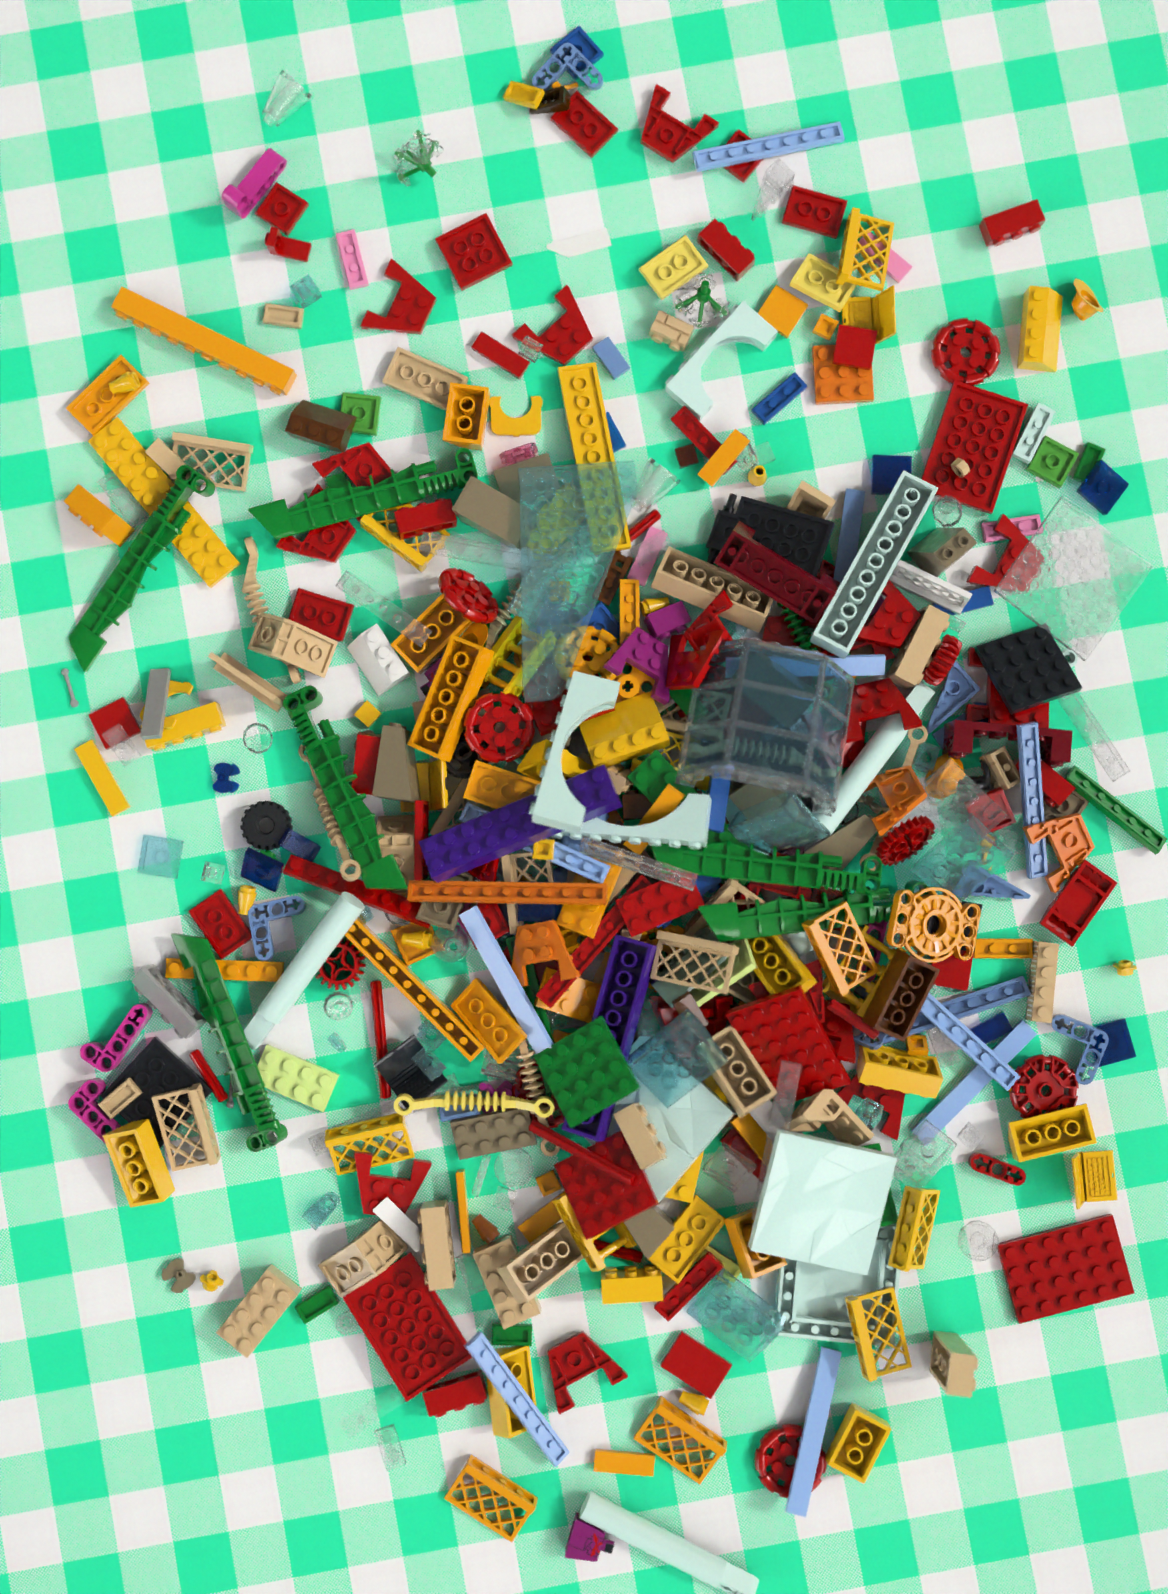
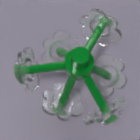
M417 130L413 133L414 137L409 139V141L418 139L419 143L417 145L414 142H407L401 148H397L394 154L395 164L399 166L397 177L406 187L411 185L408 177L418 171H426L431 178L437 173L431 166L430 158L433 155L438 157L443 153L444 149L437 140L426 138L423 143L422 138L431 135L430 133L425 134L424 130ZM403 161L415 164L417 168L406 172L400 163Z
M700 273L698 279L694 280L697 292L695 296H691L687 292L682 297L676 295L675 309L679 313L683 312L685 316L687 312L692 314L698 310L699 306L696 303V299L700 302L698 318L693 317L688 320L697 328H703L706 324H711V321L702 319L703 309L707 312L708 317H714L715 320L718 317L722 319L724 316H727L729 311L727 308L730 304L729 301L725 304L721 298L714 299L710 296L711 290L716 287V282L711 274Z

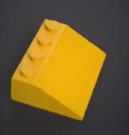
M650 691L615 704V711L584 721L578 725L594 768L604 764L608 768L651 753L655 749L659 750L670 746L669 736L653 698L650 697Z

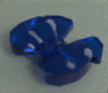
M228 763L216 764L214 771L218 776L217 781L213 784V789L219 793H234L237 791L239 783L230 781L229 776L240 774L239 767Z

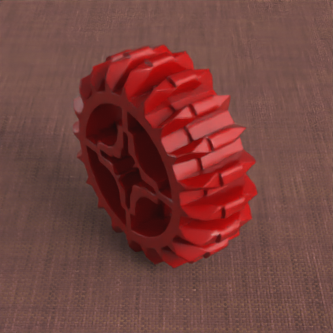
M947 634L941 639L938 648L933 650L931 654L933 657L932 661L922 672L924 674L923 680L926 683L937 686L946 677L962 647V642L958 638Z
M342 938L336 946L342 948L341 952H339L337 957L329 956L326 960V963L330 964L332 968L331 976L327 974L324 964L318 970L320 974L316 975V979L323 977L322 985L328 981V989H331L333 984H335V990H339L341 984L343 990H346L347 983L351 987L354 986L352 979L357 982L360 981L357 974H364V971L359 968L366 967L365 963H360V960H364L365 956L359 957L358 954L361 951L359 949L355 950L356 946L354 944L350 946L351 941L349 939L344 943ZM347 951L354 958V966L347 961ZM339 958H341V963L345 967L341 966L339 967V969H337V964L334 962V960L337 961L339 960ZM342 970L352 972L344 980L336 979Z

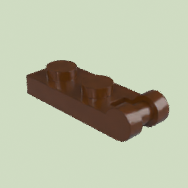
M615 551L592 595L593 599L599 602L602 601L607 606H610L619 588V580L624 579L634 559L630 556L625 557L621 555L622 552ZM617 561L624 564L622 568L616 566Z

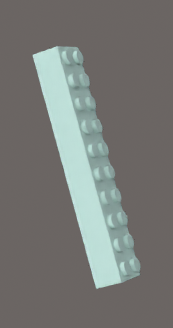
M903 470L810 639L811 643L844 660L846 659L933 500L938 487Z

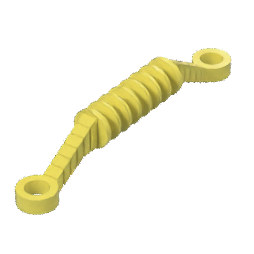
M446 1091L444 1095L413 1099L409 1094H400L394 1101V1110L399 1115H408L412 1110L434 1106L445 1107V1111H449L450 1105H453L454 1111H457L458 1105H461L462 1111H465L466 1105H469L470 1111H473L474 1105L477 1106L478 1111H481L482 1105L485 1106L486 1111H489L490 1105H492L494 1112L497 1111L498 1106H501L502 1112H505L506 1108H517L536 1112L538 1116L546 1118L552 1115L555 1107L554 1101L548 1096H541L536 1101L508 1096L506 1091L502 1092L501 1097H498L497 1091L494 1092L493 1097H490L489 1091L486 1092L485 1097H482L481 1091L478 1092L477 1097L474 1096L473 1091L470 1092L469 1097L466 1096L465 1091H462L461 1097L458 1096L457 1091H454L453 1097H451L449 1091ZM406 1100L409 1103V1108L402 1109L399 1106V1101ZM546 1102L550 1105V1109L542 1111L539 1105Z

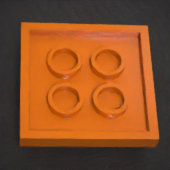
M835 345L812 347L815 405L874 401L872 367L871 370L832 364Z

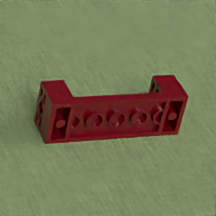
M739 521L714 563L813 624H816L836 594L840 582L824 572L817 579L752 539L756 531Z
M964 720L950 721L944 724L942 755H948V757L953 759L965 758L966 755L972 753L973 738H981V736H989L988 739L994 740L1008 737V741H1017L1016 725ZM1038 727L1040 759L1051 768L1063 767V764L1071 762L1073 731Z

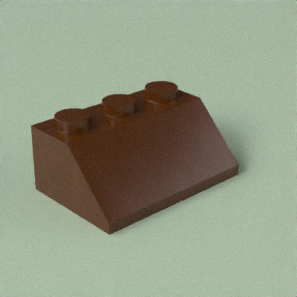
M302 400L291 412L285 432L293 438L342 453L347 449L357 417Z

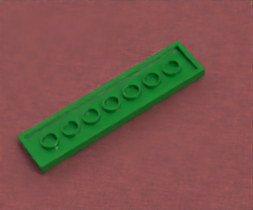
M657 749L627 776L652 804H654L668 784L685 795L676 808L681 805L689 793L698 794ZM726 823L722 833L708 830L707 844L724 843L728 840L731 843L749 849ZM745 880L738 881V883L742 886H744L748 882Z

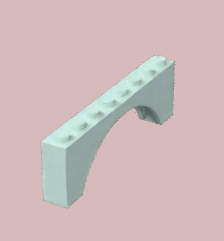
M573 671L572 678L568 677L565 689H568L567 695L563 694L560 704L563 710L562 713L558 712L555 724H558V727L551 734L552 748H547L545 756L548 762L546 766H542L540 778H543L542 783L536 786L534 796H537L536 803L532 802L529 814L532 815V822L580 834L586 808L575 799L566 785L561 768L562 752L569 736L579 724L596 713L614 709L620 682Z
M689 793L681 805L672 813L649 824L621 826L594 818L582 824L580 834L563 831L551 837L562 838V836H570L574 840H581L583 837L598 842L601 839H609L613 843H621L622 840L636 845L641 844V842H648L652 846L669 844L668 846L675 848L687 845L691 849H701V847L707 846L712 800L710 795Z

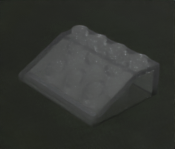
M951 758L921 782L928 797L915 808L924 817L927 816L934 824V827L962 855L968 852L1007 816Z

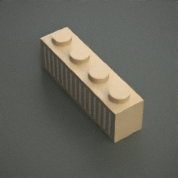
M1033 941V958H1031L1028 987L1031 995L1027 997L1026 1020L1052 1023L1059 944Z

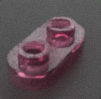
M528 443L501 453L499 457L502 464L509 466L517 463V460L535 457L538 449L536 443Z

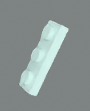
M1040 403L1036 405L1012 453L1013 457L1027 464L1031 462L1056 411Z

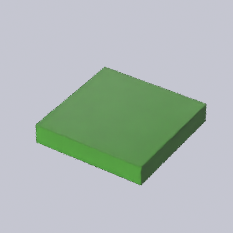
M342 393L340 412L357 417L352 433L377 436L381 396Z
M1045 435L1026 471L1060 489L1079 453Z

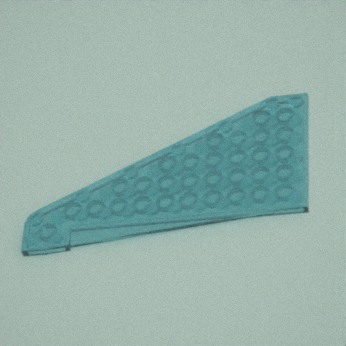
M634 460L518 468L520 488L522 685L525 703L554 700L565 689L567 679L571 673L638 491Z

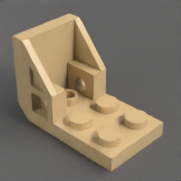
M802 480L786 508L825 519L836 500Z
M261 612L247 649L281 662L292 664L314 675L325 678L338 642L297 622Z
M415 815L378 816L376 824L378 835L384 834V837L379 840L382 858L393 854L408 887L409 880H414ZM408 888L403 890L385 889L401 896H407Z
M823 1089L803 1100L782 1125L786 1131L813 1132L824 1124L827 1130L841 1143L855 1146L871 1140L874 1136V1133L836 1092L829 1089Z
M379 1219L346 1247L322 1261L318 1267L340 1298L382 1273L408 1247L382 1219Z

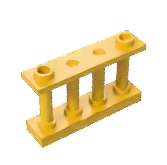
M516 615L491 649V651H494V655L481 688L486 689L489 683L504 689L502 691L504 694L511 693L519 696L546 656L554 648L557 642L555 636L548 629L543 636L528 630L529 627L522 617ZM523 636L537 642L531 652L517 645ZM512 652L526 658L520 667L506 661ZM501 667L515 674L509 683L495 677Z
M867 925L859 926L865 942L887 955L889 961L886 966L883 964L880 966L876 963L879 972L876 973L878 978L875 982L864 980L859 983L867 992L864 999H858L851 993L841 996L855 1006L854 1008L857 1009L855 1013L862 1018L896 950L899 949L905 953L907 952L903 948L891 949L866 933L869 928ZM855 943L852 955L860 957L861 952L855 949L858 945ZM847 955L843 956L838 965L844 966ZM863 961L864 965L871 968L869 962ZM847 970L845 976L853 980L855 972ZM826 976L822 983L823 993L825 994L829 989L833 991Z
M564 1195L552 1201L592 1272L605 1268L604 1258L624 1245L627 1249L637 1245L623 1222L614 1227L620 1238L600 1252L597 1251L593 1244L594 1240L607 1231L586 1240L568 1197Z

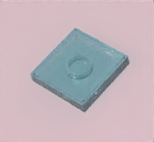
M143 835L137 873L178 879L184 840Z

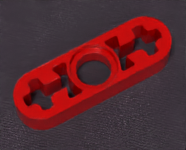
M975 1152L968 1159L969 1166L973 1170L1009 1184L1019 1186L1026 1180V1174L1021 1168L985 1154ZM981 1157L980 1160L988 1165L985 1167L979 1164L976 1167L974 1160H978ZM1001 1164V1173L993 1174V1165ZM1007 1167H1009L1008 1171L1011 1173L1018 1171L1020 1178H1016L1014 1181L1012 1176L1006 1174Z

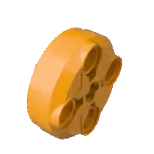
M625 661V665L630 666L632 671L629 674L622 673L613 680L620 682L616 703L647 693L642 690L641 686L644 683H649L653 689L655 680ZM628 684L630 692H625L626 689L623 690L622 688Z

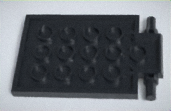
M730 493L726 506L724 505L723 509L717 512L706 544V548H709L707 553L709 554L708 563L714 565L716 557L740 521L756 531L752 539L817 578L835 525L834 522L741 496L736 514H733L737 495Z

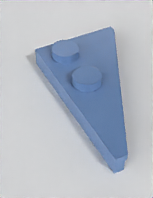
M957 661L954 662L948 673L927 724L928 734L981 690Z
M969 860L950 891L954 895L963 894L997 898L1029 899L1031 896Z

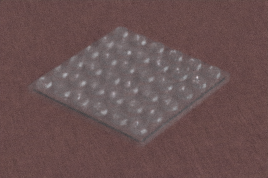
M1062 496L993 591L1039 627L1048 631L1053 638L1067 649L1074 651L1080 659L1087 661L1153 566L1066 497Z

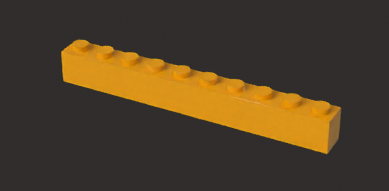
M122 286L111 306L116 312L115 315L124 321L129 319L133 321L132 323L141 329L146 327L150 329L153 335L157 337L162 335L167 338V341L176 346L179 343L192 354L197 352L201 354L203 359L209 362L214 360L218 362L221 368L225 370L230 368L244 379L249 377L253 379L252 382L260 387L265 385L270 388L271 392L277 395L282 393L287 396L297 377L294 369Z
M358 917L345 936L471 1062L485 1048L482 1043L430 988Z

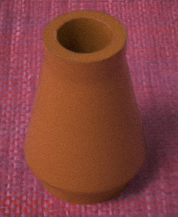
M481 1214L472 1220L483 1242L486 1241L487 1244H490L499 1236L498 1228Z

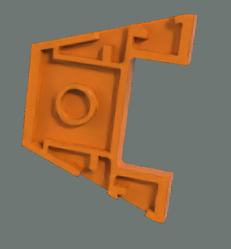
M911 765L886 770V773L876 775L864 791L866 792L878 787L890 809L872 819L880 836L885 834L928 797Z
M1078 813L1023 827L1029 843L1035 844L1045 836L1048 837L1060 864L1059 868L1045 876L1049 889L1053 893L1059 891L1061 883L1065 879H1069L1072 870L1077 865L1080 866L1083 860L1095 848L1083 818Z
M556 920L517 926L511 968L522 987L529 986L526 965L558 960L561 980L581 977L579 970H576L572 962V955H569L566 949V942Z

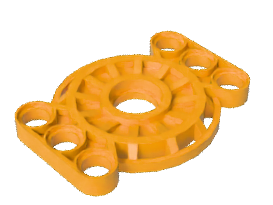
M940 887L923 888L914 894L910 890L900 889L894 895L886 940L892 947L901 948L904 946L910 955L924 962L935 963L943 961L952 954L957 959L969 960L974 952L981 910L977 904L965 903L962 905L953 893ZM935 890L943 892V894L939 895L935 892ZM928 892L927 895H923L922 897L920 896L921 894ZM904 893L908 896L905 904L901 902V896ZM970 907H972L974 910V913L971 917H969L967 914V911ZM900 913L904 915V920L901 924L897 921ZM932 915H935L939 919V928L936 933L929 934L927 931V921ZM968 926L970 929V933L967 937H965L964 929ZM896 933H899L900 941L895 944L893 937ZM911 946L917 951V954L913 952L910 948ZM962 946L966 947V953L964 956L960 955V949ZM925 955L931 956V959H925L922 957Z

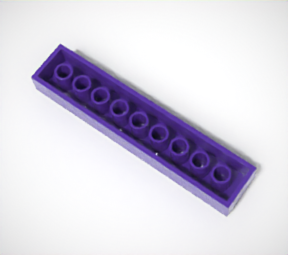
M605 764L565 780L572 795L586 808L583 823L623 807ZM534 793L421 840L419 844L431 878L440 883L565 830L532 822V815L529 814L532 802L536 803L537 796H534Z
M615 935L592 1021L603 1016L628 1062L650 982L657 946ZM616 1103L574 1128H570L566 1118H564L561 1130L597 1142L605 1141Z

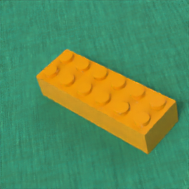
M451 635L408 741V746L438 759L451 761L464 729L465 715L469 707H473L494 651Z

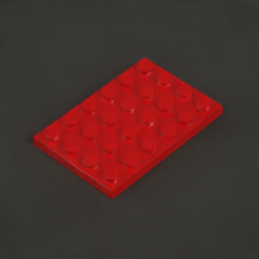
M955 380L952 384L921 477L922 480L938 487L935 496L992 514L1028 404ZM957 458L964 460L970 468V472L963 478L957 476L951 468V464Z
M801 985L726 1010V1017L731 1026L736 1029L776 1090L777 1094L772 1099L780 1106L811 1097L823 1089L832 1090L850 1084V1078L843 1064L838 1060L837 1053Z
M1112 1214L996 1244L1016 1319L1019 1324L1134 1294Z
M412 1252L391 1264L375 1278L343 1296L345 1303L406 1402L472 1358L464 1346L467 1343L466 1339L435 1290L429 1291V1285H425L424 1271Z

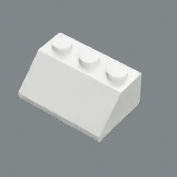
M376 623L361 633L347 648L377 695L380 696L411 676L395 649L390 645L391 643L382 629Z

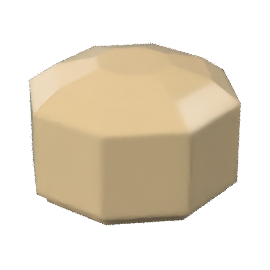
M957 458L951 464L953 472L961 478L970 472L968 464L960 458Z

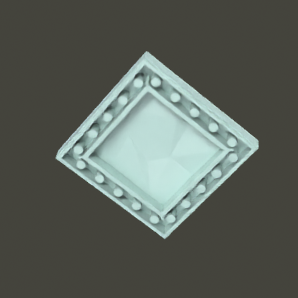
M644 1031L632 1045L627 1062L641 1088L616 1102L613 1114L633 1103H639L645 1107L648 1114L646 1116L647 1120L654 1125L658 1141H661L666 1148L665 1155L667 1158L644 1169L660 1203L734 1116L735 1111L650 1033ZM614 1115L612 1116L607 1137L621 1130ZM585 1138L591 1145L597 1143V1141Z
M777 1129L748 1247L754 1252L867 1275L897 1158L887 1152Z
M897 1224L879 1227L867 1275L785 1258L787 1265L778 1268L772 1331L774 1336L855 1344L845 1301L846 1296H857L893 1286L898 1303L900 1270L888 1266ZM883 1294L879 1302L887 1307L891 1300L890 1294ZM869 1298L861 1300L863 1309L868 1312L874 1301ZM877 1304L872 1315L880 1319L885 1308ZM889 1311L884 1323L892 1326L895 1321V1315ZM870 1317L867 1322V1329L873 1332L878 1321ZM882 1324L876 1335L885 1339L890 1328ZM895 1331L888 1341L892 1345H894ZM875 1337L871 1345L881 1346L883 1341Z

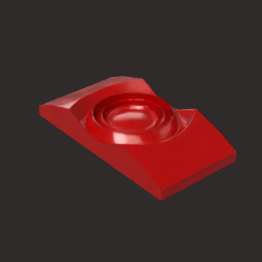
M1083 860L1080 866L1071 874L1059 895L1049 905L1039 924L1073 947L1117 885V882L1087 860Z

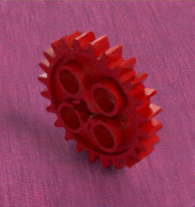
M921 815L918 818L915 816L912 820L908 818L906 823L901 822L899 827L895 826L892 832H887V837L882 838L883 842L878 843L880 847L876 848L877 852L875 854L885 866L897 865L900 861L903 863L905 859L908 858L909 860L912 855H917L918 850H923L924 845L929 844L927 841L932 839L931 835L935 834L933 830L936 828L927 816L923 817Z

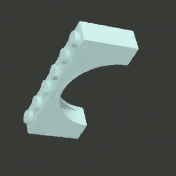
M744 301L739 306L736 304L729 312L731 315L719 322L717 325L718 329L714 333L711 332L707 335L701 348L698 346L692 352V358L688 362L685 360L678 368L679 372L675 376L672 374L665 383V392L682 407L685 406L699 421L712 409L714 403L705 392L701 381V367L708 355L716 348L733 342L748 343L764 351L777 336L778 331Z

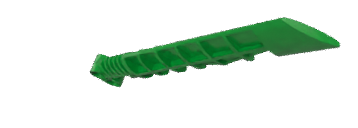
M461 448L455 454L457 467L455 470L419 479V476L437 472L435 462L433 460L418 465L411 463V466L394 474L393 469H390L392 476L374 485L372 475H369L371 486L352 487L349 480L347 481L348 487H325L323 491L309 498L307 493H304L305 500L289 509L284 498L249 508L248 511L277 540L425 499V495L430 494L432 497V493L437 492L439 495V492L443 490L446 493V490L450 488L452 491L454 487L461 489L467 483L463 478L465 473L470 472L477 479L478 473L471 451ZM460 454H467L469 460L466 463H462L459 461L458 456Z
M182 465L177 469V478L174 480V486H170L171 490L169 493L166 492L167 496L165 499L162 498V504L157 505V511H153L68 637L84 672L89 670L107 643L100 635L113 623L119 626L120 623L116 620L127 609L132 607L138 588H145L141 581L147 566L156 571L157 567L150 562L162 550L169 552L170 549L167 546L179 534H182L183 531L181 529L192 515L183 507L192 493L196 492L204 497H210L214 494V483L192 467ZM191 472L190 477L186 480L187 473ZM206 483V487L201 490V485Z
M309 685L287 695L283 700V706L291 720L295 721L294 727H297L296 732L301 734L299 739L303 740L302 745L306 746L305 752L353 860L360 865V875L366 888L407 889V884L393 854L382 858L379 840L384 837V834L378 835L374 819L375 814H372L362 801L366 798V794L357 795L349 784L358 776L357 774L346 776L343 762L349 756L348 754L342 755L339 735H335L329 719L321 720L318 723L324 739H321L309 711L321 705L323 701L322 694L314 686ZM315 693V697L312 700H308L309 696ZM294 702H298L297 706L291 709V705Z
M728 840L724 843L707 844L706 847H701V849H691L689 846L684 847V845H681L679 848L668 846L669 844H661L660 846L650 845L660 871L820 889L822 886L825 887V890L831 887L833 891L836 888H839L842 892L843 889H847L848 892L855 890V893L866 896L878 892L881 886L882 861L877 856H869L863 860L860 873L822 869V866L841 868L843 861L842 856L825 855L822 851L800 855V849L796 848L795 855L776 857V846H773L772 856L754 851L753 843H750V848L748 849L731 843ZM868 861L875 863V871L868 869ZM866 881H871L874 884L873 891L866 888Z
M910 880L906 883L905 890H910L914 894V888L917 885L919 890L928 886L923 882ZM869 886L866 887V888H867L868 890H870V891H873V890H874V889H870ZM885 887L880 888L878 892L870 896L855 892L849 894L847 889H844L842 897L831 901L827 900L826 892H821V903L805 901L804 895L800 894L799 900L777 897V899L761 905L759 900L755 899V907L738 912L736 902L699 906L698 910L718 941L724 942L805 932L801 923L813 920L843 901L847 902L857 925L873 924L874 921L880 923L882 920L888 922L893 901L873 903L876 900L889 899V888ZM925 892V893L921 894L920 896L922 897L923 895H927L928 892ZM906 893L905 899L901 900L903 904H905L908 900V896ZM844 909L838 911L835 920L844 922L846 916ZM900 913L897 919L902 920L904 915ZM824 919L818 923L821 930L828 929L830 920ZM835 922L833 928H841L843 924Z
M172 933L171 937L184 970L193 967L196 986L192 988V991L197 989L200 1012H202L212 1028L208 1030V1033L214 1032L224 1049L217 1051L216 1054L226 1052L229 1071L225 1072L224 1075H230L233 1090L232 1096L236 1097L242 1115L251 1112L258 1131L247 1138V1148L252 1152H258L275 1146L286 1139L288 1131L286 1126L280 1124L279 1119H276L274 1116L276 1112L272 1111L273 1105L269 1103L271 1099L267 1098L266 1094L268 1091L264 1090L265 1083L257 1067L208 939Z

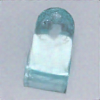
M327 1192L302 1215L314 1230L337 1208L340 1202L338 1195L334 1192ZM331 1200L332 1203L329 1206L326 1205V1202Z

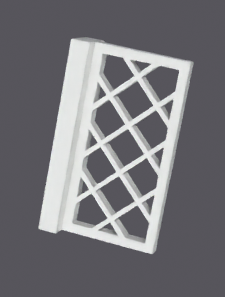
M899 560L890 579L893 585L931 603H935L957 615L961 614L972 596V593L902 560Z

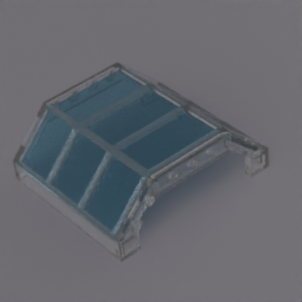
M742 638L721 642L718 646L719 653L711 658L708 664L711 667L700 686L696 689H691L675 784L695 787L698 780H704V776L712 775L714 779L724 778L800 794L805 798L811 797L813 799L812 813L832 816L837 808L855 679L826 654H821L816 650L807 651L797 646L788 647L778 642L761 641L759 638ZM706 645L701 646L700 650H704L706 648Z

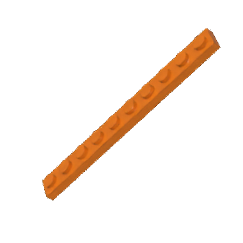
M409 880L407 900L409 902L607 905L608 885L607 883L442 881L437 883L436 881Z

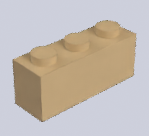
M633 1103L613 1114L641 1170L647 1169L667 1158L665 1155L666 1148L661 1141H658L656 1137L657 1131L654 1125L647 1120L646 1116L648 1114L643 1105Z

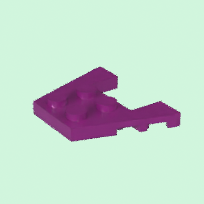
M636 627L621 643L617 651L612 654L613 656L604 664L603 668L618 676L622 674L626 661L655 680L650 697L666 705L670 700L669 688L666 687L669 659L668 646L641 628Z

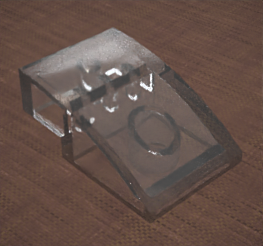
M925 1119L900 1144V1149L894 1154L897 1160L893 1175L906 1186L924 1188L947 1161L956 1148L957 1143Z

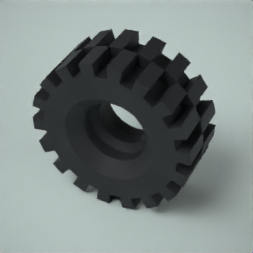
M259 801L255 805H250L249 810H245V816L241 818L243 824L240 825V828L243 830V838L247 839L246 842L253 845L257 849L273 850L280 848L282 844L287 842V838H290V831L293 830L291 822L293 821L292 817L289 816L288 810H285L282 805L271 801ZM264 818H270L274 823V828L269 833H263L259 828V823Z

